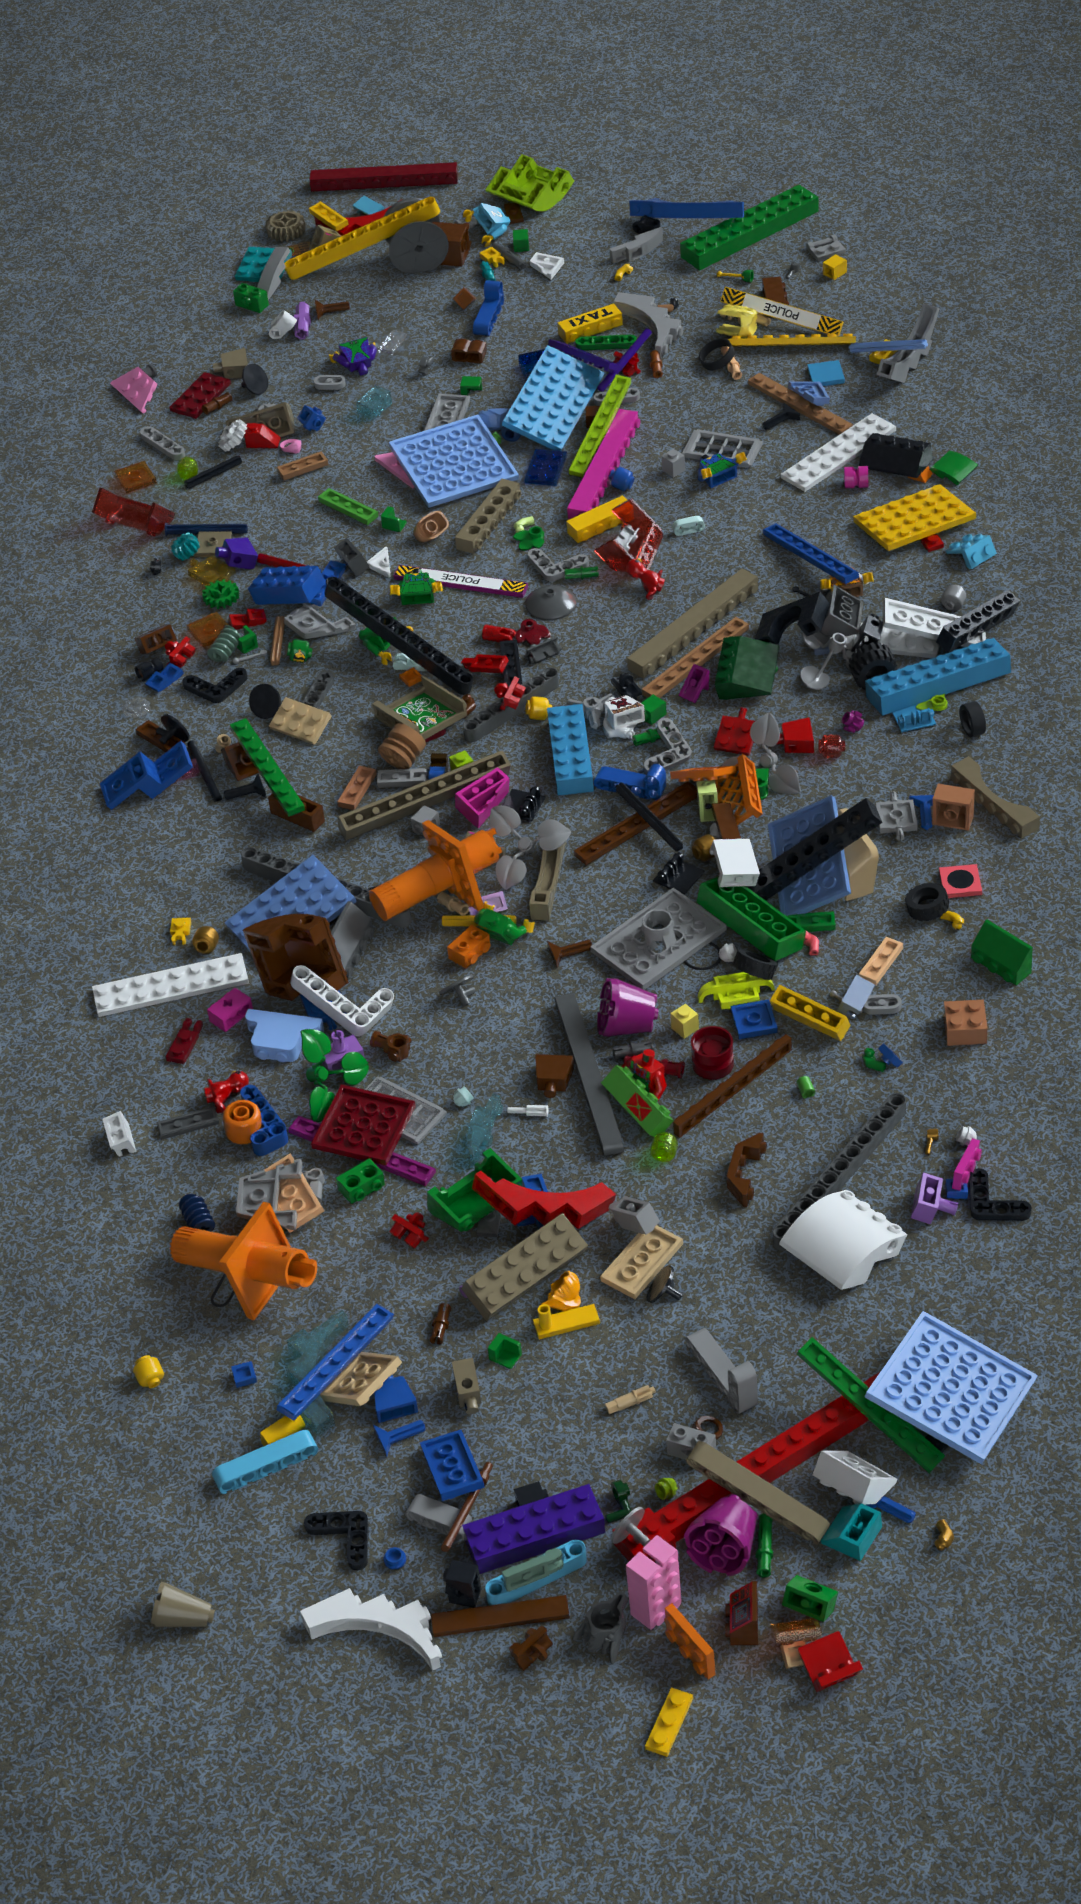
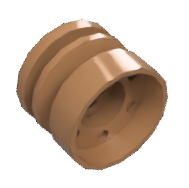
M397 723L388 734L389 737L385 738L379 746L378 752L393 767L410 769L416 757L425 748L426 742L413 728Z

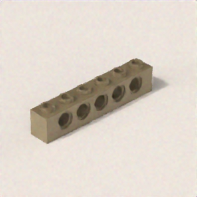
M501 479L455 536L456 549L472 554L481 549L483 542L490 537L493 529L498 527V523L501 519L505 518L508 510H511L516 500L520 499L521 490L519 483L506 479Z

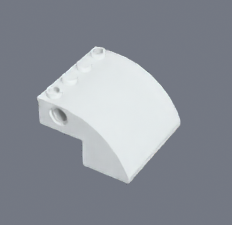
M844 1190L829 1194L807 1208L787 1230L779 1245L836 1287L843 1290L864 1284L875 1262L897 1256L907 1234L902 1231L899 1225L886 1220L885 1215L872 1210L868 1203L855 1198L854 1193Z

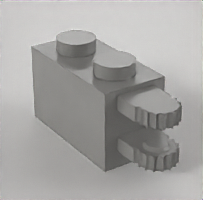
M624 1196L621 1200L611 1203L608 1207L615 1216V1221L623 1229L647 1235L660 1222L649 1202Z

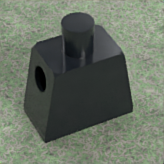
M871 614L866 617L860 626V632L855 637L851 652L856 653V650L862 648L863 645H869L873 642L876 644L880 640L883 621L879 620L877 615ZM865 636L868 637L867 642H864Z

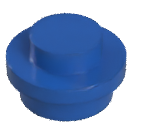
M390 1548L384 1555V1563L389 1569H399L405 1565L406 1555L400 1548Z

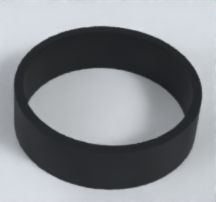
M719 338L710 341L701 349L699 360L705 369L714 371L726 366L733 359L735 351L729 340ZM723 346L729 347L727 353L721 359L710 363L704 362L706 356L714 349Z

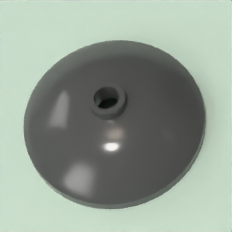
M545 585L532 591L528 595L525 604L527 611L533 617L542 620H557L568 616L574 611L577 605V598L570 589L564 586Z

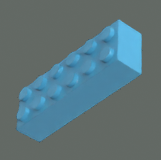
M583 704L547 708L558 796L594 792Z

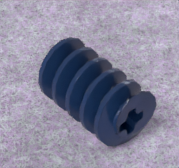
M196 1194L183 1196L179 1201V1208L187 1226L212 1232L215 1228V1222L210 1215V1211L207 1209L205 1200L200 1196H196Z

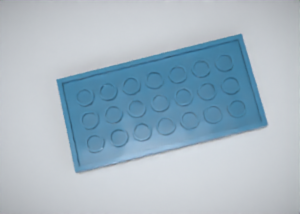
M547 345L504 418L502 426L561 453L605 373Z

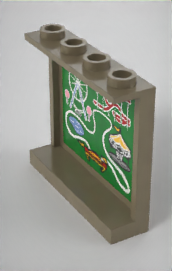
M421 676L423 686L386 706L378 700L372 703L376 719L390 728H393L397 723L405 724L417 731L424 740L467 716V705L463 699H460L425 676Z

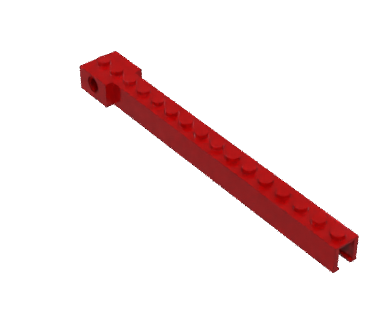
M879 1373L875 1374L863 1383L870 1388V1386L875 1381ZM840 1396L741 1458L737 1463L771 1483L863 1425L869 1419L846 1398ZM708 1479L655 1513L649 1507L645 1509L644 1516L637 1525V1528L650 1541L658 1535L676 1549V1542L684 1538L687 1528L697 1517L719 1499L729 1497L733 1493ZM631 1534L621 1542L614 1544L628 1561L641 1552L656 1563L655 1559L643 1551L645 1546L637 1544Z

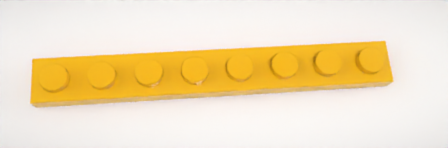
M798 334L794 338H789V335H779V338H773V335H763V338H757L756 335H749L747 338L731 336V339L728 340L732 346L834 345L856 343V336H853V334H843V337H837V334H827V337H821V334H811V337H805L803 334Z

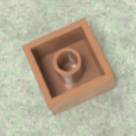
M937 784L933 796L932 825L969 831L974 817L975 789Z
M984 999L944 1001V1024L947 1046L987 1044V1021Z

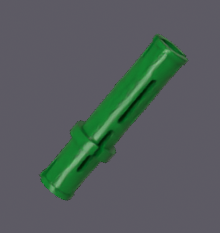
M762 1513L758 1516V1549L755 1551L757 1559L756 1574L759 1577L766 1578L771 1575V1560L773 1559V1551L771 1549L773 1519Z

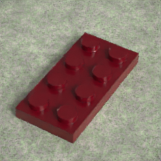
M204 372L169 407L170 411L197 419L203 413L202 405L211 402L215 397H219L231 384V380Z

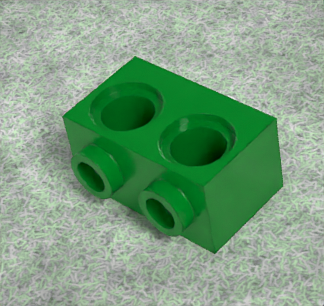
M370 1158L336 1177L338 1190L350 1204L363 1200L365 1196L374 1191H379L385 1185L383 1172Z

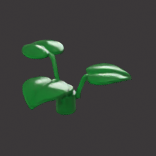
M306 1029L300 1031L302 1052L308 1062L316 1063L307 1069L306 1077L308 1081L314 1082V1085L320 1086L312 1090L309 1098V1108L312 1121L319 1123L323 1121L335 1098V1094L327 1092L328 1088L321 1082L325 1081L329 1074L343 1073V1080L346 1084L357 1085L367 1075L369 1063L358 1052H348L342 1057V1069L328 1071L324 1066H319L325 1061V1055L331 1051V1042L328 1036L315 1029Z

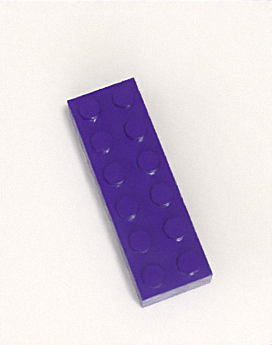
M590 1484L462 1525L464 1540L473 1563L478 1565L479 1574L543 1554L547 1550L557 1548L571 1540L583 1541L606 1533L604 1517Z

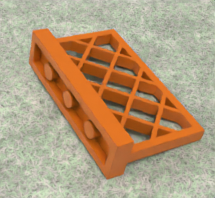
M744 754L737 757L738 763L734 765L736 766V771H739L736 777H734L736 773L729 774V778L719 779L718 777V780H715L718 803H730L732 810L738 806L734 813L737 825L752 815L756 818L763 815L755 763ZM725 780L723 786L720 787V783ZM731 781H734L732 786L728 788ZM741 782V786L738 790H736L737 786ZM725 792H728L725 799L723 800L722 798ZM735 793V794H736L735 797L733 798L732 801H730L731 797H732L733 794ZM741 795H743L741 802L738 803ZM743 808H745L746 812L740 815Z

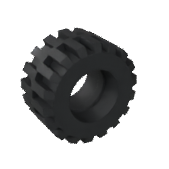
M874 642L869 645L865 644L862 648H858L857 652L851 655L852 658L849 659L850 664H848L855 682L863 690H866L865 680L898 670L897 663L890 649L885 644L881 645L878 642L876 644Z

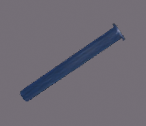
M165 523V536H168V534H186L188 532L190 534H199V532L247 533L248 526L247 524L168 525V523Z

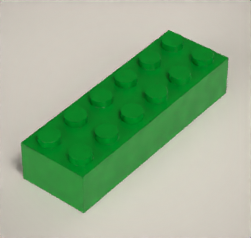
M719 876L700 884L697 903L772 960L777 961L802 950L806 930L748 887H719Z

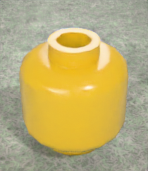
M532 696L526 702L525 714H528V717L533 720H545L548 716L547 708L552 707V705L549 704L548 699L545 697Z
M146 1355L135 1362L133 1373L140 1386L154 1388L160 1385V1381L164 1377V1371L156 1357Z

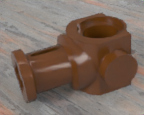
M375 1031L371 1036L370 1046L384 1049V1053L387 1054L390 1060L401 1062L408 1057L412 1041L409 1036L396 1033L385 1036L380 1031Z

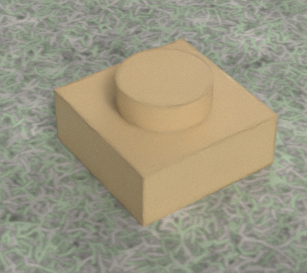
M805 1640L780 1646L786 1669L804 1666L798 1653V1648L806 1645Z

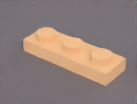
M885 937L863 967L859 976L876 986L903 950V943Z

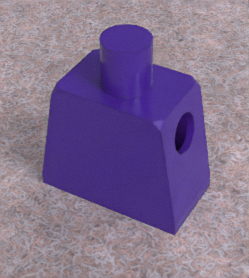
M246 537L225 539L223 546L216 547L215 556L223 557L226 564L230 567L255 568L258 554L250 540Z

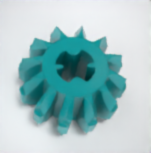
M192 533L182 534L180 537H177V540L173 541L174 544L171 546V551L179 560H188L198 552L200 548L199 541Z

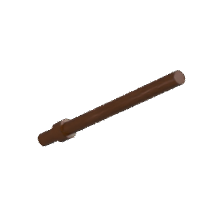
M486 1462L482 1470L479 1471L484 1486H486L489 1474L493 1468L490 1462ZM481 1489L469 1492L441 1545L443 1552L450 1550Z

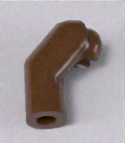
M470 694L462 697L467 705V716L476 708L474 698H471Z

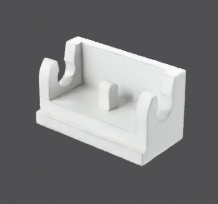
M119 1111L103 1118L110 1148L114 1149L118 1156H123L122 1149H128L129 1153L136 1152L129 1123L122 1112Z

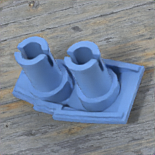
M510 408L482 410L478 415L490 431L501 430L502 422Z

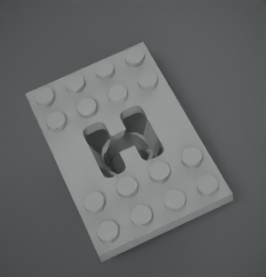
M672 888L590 948L594 955L636 986L645 990L727 930V925L681 892ZM657 924L664 926L662 929H651ZM644 934V942L637 940V938ZM675 935L679 936L680 939L676 941ZM656 941H663L665 950L660 953L652 951L658 947Z

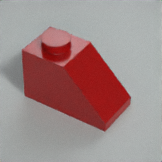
M247 423V430L244 431L246 432L244 434L246 448H278L281 440L279 435L264 424Z

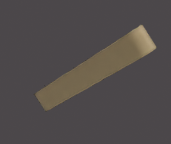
M698 1441L686 1459L690 1467L729 1492L739 1496L748 1504L807 1541L812 1540L814 1544H819L830 1526L824 1517L705 1442Z

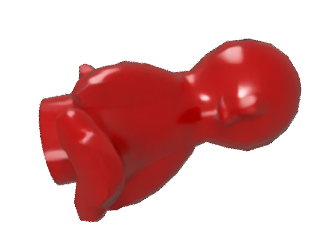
M641 558L632 559L627 563L626 570L628 574L635 579L640 578L647 592L646 599L652 600L656 591L660 592L664 585L665 579L661 578L663 570L656 573L646 569Z
M232 1071L229 1078L225 1081L213 1083L210 1078L207 1079L209 1087L204 1088L207 1104L214 1102L217 1114L223 1113L225 1110L224 1104L232 1092H240L244 1086L249 1084L247 1074L243 1071Z

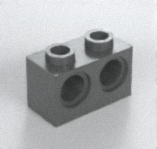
M348 538L334 547L341 560L356 577L370 567Z

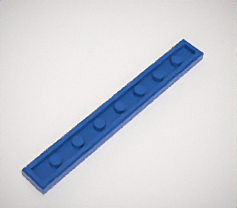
M777 523L763 529V534L842 583L847 584L859 578V572Z
M376 1304L277 1405L276 1410L294 1421L393 1319L394 1314Z

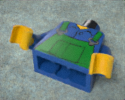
M718 453L711 457L706 454L700 458L698 480L700 482L706 481L708 486L713 488L736 478L737 466L747 460L745 453L736 454L734 459L727 458Z

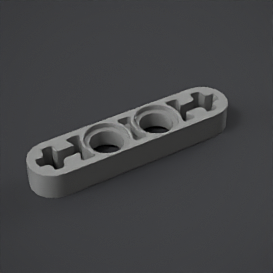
M149 426L140 430L141 438L171 459L181 460L185 457L184 448L158 430Z

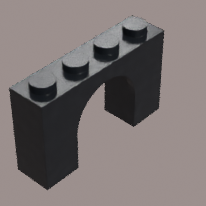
M817 592L763 613L755 639L779 645L783 632L797 620V625L806 636L822 631L830 603L821 592Z

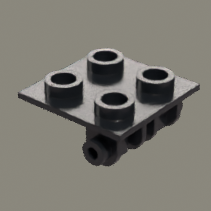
M537 786L532 787L530 792L511 789L502 806L514 809L519 814L520 819L533 821L546 796L541 795L540 788Z
M678 852L658 872L653 882L669 889L675 888L685 895L705 870L683 862L684 856Z

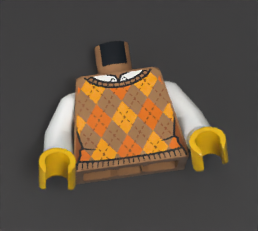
M872 572L862 575L859 573V578L847 584L829 575L825 579L820 580V589L826 592L833 585H836L855 597L863 596V586L869 584V582H874Z

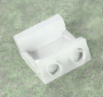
M750 839L713 840L710 854L715 855L720 872L718 878L719 887L756 886L760 873Z

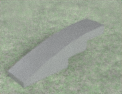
M275 247L262 272L257 288L267 291L268 300L281 283L279 276L286 267L284 261L290 253L288 247Z

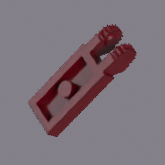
M191 1018L185 1019L182 1029L179 1030L165 1056L166 1061L185 1064L199 1038L203 1021L197 1020L193 1031H190L192 1020Z

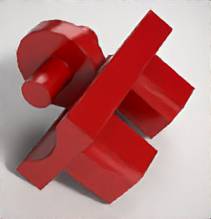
M616 351L613 354L615 357L613 362L617 363L623 354ZM637 353L634 354L622 369L623 374L627 377L633 375L634 372L636 374L641 372L637 368V363L639 362Z
M186 636L180 643L168 641L165 644V653L169 655L170 659L167 665L172 663L182 668L187 661V658L182 655L184 654L191 658L195 654L196 648L189 644L190 638Z
M515 676L509 687L507 683H499L494 688L498 698L504 697L500 706L501 710L505 711L507 706L516 710L520 698H522L526 687L518 684L519 678Z
M421 1213L408 1214L406 1219L409 1222L397 1214H394L391 1218L395 1223L389 1232L398 1239H401L406 1231L409 1232L404 1242L415 1249L421 1241L426 1243L429 1240V1237L424 1235V1232L418 1228L425 1227V1223L422 1222L423 1215Z

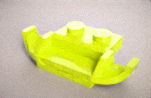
M744 972L716 976L713 981L701 987L698 992V1001L703 1003V999L707 995L713 994L714 1001H719L722 1010H731L733 1005L760 1001L758 994L760 993V986H769L772 991H775V987L771 979L758 978Z

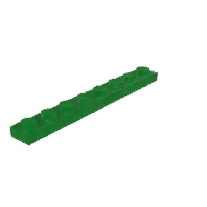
M245 718L230 724L231 731L287 816L290 817L305 811L303 802L248 720Z
M813 1337L797 1352V1355L929 1474L944 1459L945 1455L907 1421L865 1398L869 1387Z

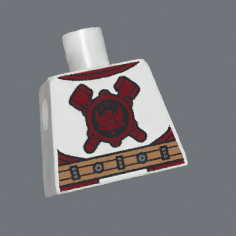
M629 696L610 697L604 703L605 717L614 730L645 721L644 705Z

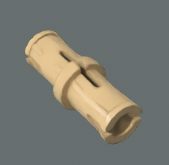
M441 892L438 895L437 902L446 906L449 911H455L462 916L469 912V906L462 903L457 897H451L445 892Z

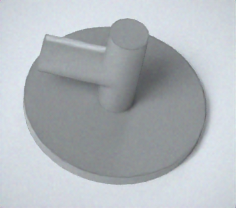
M637 1507L626 1515L612 1533L611 1541L617 1544L631 1534L637 1544L646 1546L650 1539L637 1528V1525L644 1516L645 1510L642 1507Z

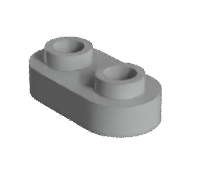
M319 375L314 378V386L319 390H339L346 386L345 377L342 375Z
M895 994L869 995L862 1009L870 1015L895 1014L901 1010L902 1000Z

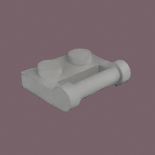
M835 234L823 240L806 243V248L817 261L829 259L835 254L839 256L846 253V249L838 241Z

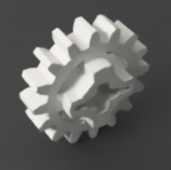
M239 419L226 426L220 436L221 440L218 442V446L226 452L239 445L246 433L244 431L247 430V424Z

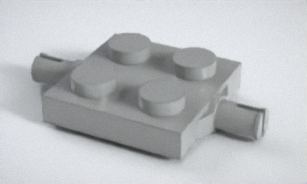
M893 791V794L892 792L889 793V801L876 803L877 811L882 820L879 830L880 834L896 832V839L900 841V837L901 840L904 839L903 832L917 831L918 825L913 800L897 799V793Z

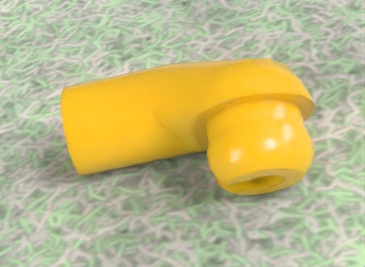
M624 264L617 270L614 280L621 281L624 273L630 274L633 271V267L629 266L630 264Z
M947 911L940 917V919L952 921V927L960 930L962 924H964V919L955 912Z

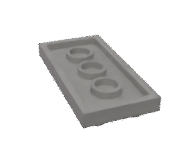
M439 393L424 431L464 419L470 403V396Z

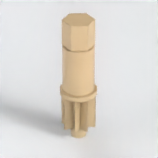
M646 1385L637 1390H632V1392L604 1405L610 1415L652 1398V1394L656 1391L653 1386L649 1388V1385Z

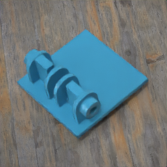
M916 704L892 712L902 733L936 725L933 718L935 715L934 710L930 708L919 710L916 708L918 705Z

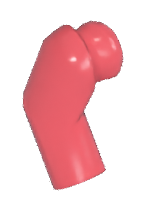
M806 931L804 944L809 947L810 955H818L819 940L815 935Z

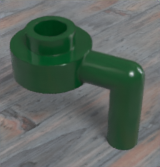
M621 1480L611 1482V1489L622 1510L605 1515L608 1524L623 1519L631 1512L628 1503L630 1490L627 1483H623Z

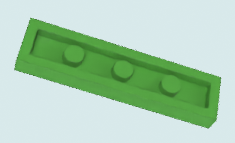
M330 488L318 496L320 503L366 525H369L379 517L378 511Z

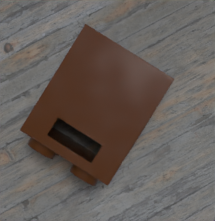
M432 222L445 232L449 242L448 253L440 265L462 267L471 247L468 232L469 223Z

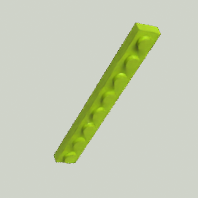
M615 375L569 468L570 475L584 477L628 391L631 378Z

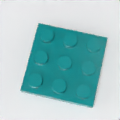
M248 247L235 275V279L259 282L264 267L275 248ZM289 249V250H290V253H289V255L287 256V258L285 259L284 263H285L286 261L290 260V258H291V256H292V251H291V249ZM285 269L283 270V272H282L281 275L279 276L280 280H281V278H282V276H283V274H284Z

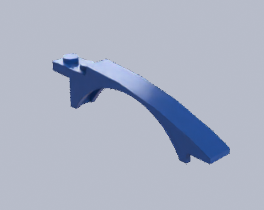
M659 198L629 201L630 216L647 215L653 218L744 217V202L733 200L669 202Z

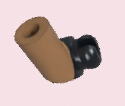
M671 298L670 304L658 305V307L668 308V312H672L679 306L677 298Z

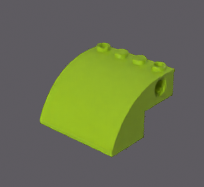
M521 154L511 170L501 166L485 190L490 194L530 209L547 211L563 199L574 183V179L567 170L556 167L554 171L538 166L533 158Z

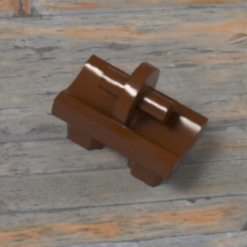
M540 1626L537 1630L530 1628L525 1633L524 1637L526 1640L522 1644L515 1642L509 1647L512 1657L523 1671L536 1659L545 1661L548 1658L546 1650L553 1643L547 1635V1629L543 1626Z

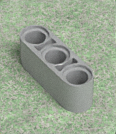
M417 1494L406 1510L405 1516L410 1521L415 1520L419 1525L430 1529H438L437 1532L447 1535L460 1509ZM469 1514L467 1515L463 1525L472 1522V1518ZM461 1527L456 1536L458 1540L462 1539L464 1535L463 1527Z

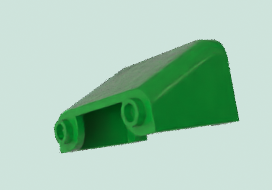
M491 1148L482 1153L485 1158L481 1164L478 1162L475 1164L474 1171L447 1190L441 1187L439 1191L434 1186L427 1191L428 1211L434 1217L460 1232L469 1231L475 1223L495 1210L493 1206L472 1189L476 1173L482 1171L495 1183L504 1178L522 1186V1178Z

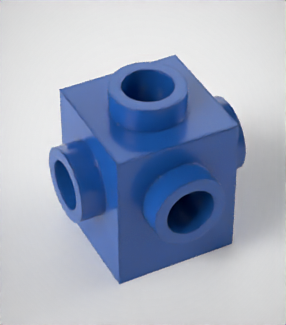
M304 405L297 419L307 430L311 431L313 429L318 431L326 417L319 408H311Z

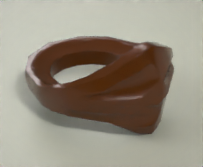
M701 1416L692 1425V1428L703 1431L700 1426L703 1422H713L718 1427V1432L714 1433L716 1440L723 1433L722 1423L713 1416Z

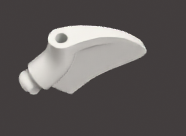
M606 717L604 718L603 729L607 738L620 737L632 739V736L635 735L633 729L637 724L614 730Z

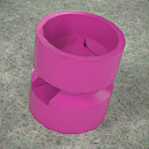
M858 466L857 469L854 467H844L845 489H852L855 486L868 488V466Z

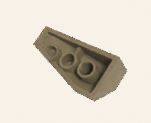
M286 402L225 421L226 426L239 419L245 424H264L280 437L295 433L290 404Z

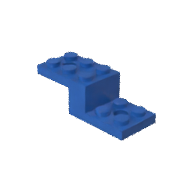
M182 741L178 742L154 762L143 753L138 752L100 783L107 807L112 810L137 789H140L152 799L161 794L162 791L193 768L186 745Z

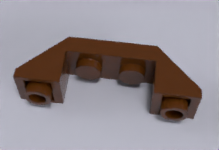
M758 1133L736 1144L727 1173V1188L743 1207H747L749 1200H753L754 1188H751V1179L742 1178L743 1172L741 1167L746 1166L747 1159L760 1161L761 1155L766 1153L767 1142H764V1133Z

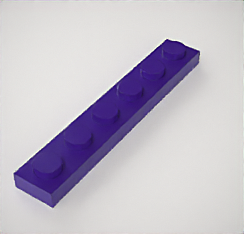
M549 339L548 346L561 352L564 351L563 353L571 357L574 355L573 358L582 361L584 359V363L590 365L594 363V367L600 369L604 367L603 370L613 373V370L620 372L621 365L566 343Z

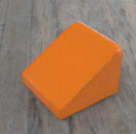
M927 466L917 478H908L926 483L933 473L929 466Z

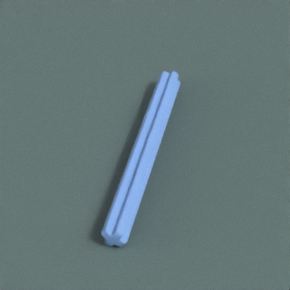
M926 339L851 343L849 345L850 352L852 353L915 350L928 347Z

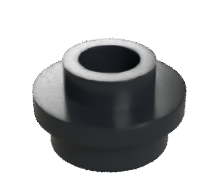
M157 558L150 562V571H153V575L161 573V560H157Z

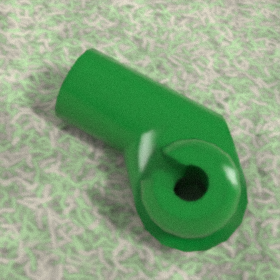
M866 1048L864 1054H862L866 1067L884 1072L886 1063L876 1060L874 1049Z

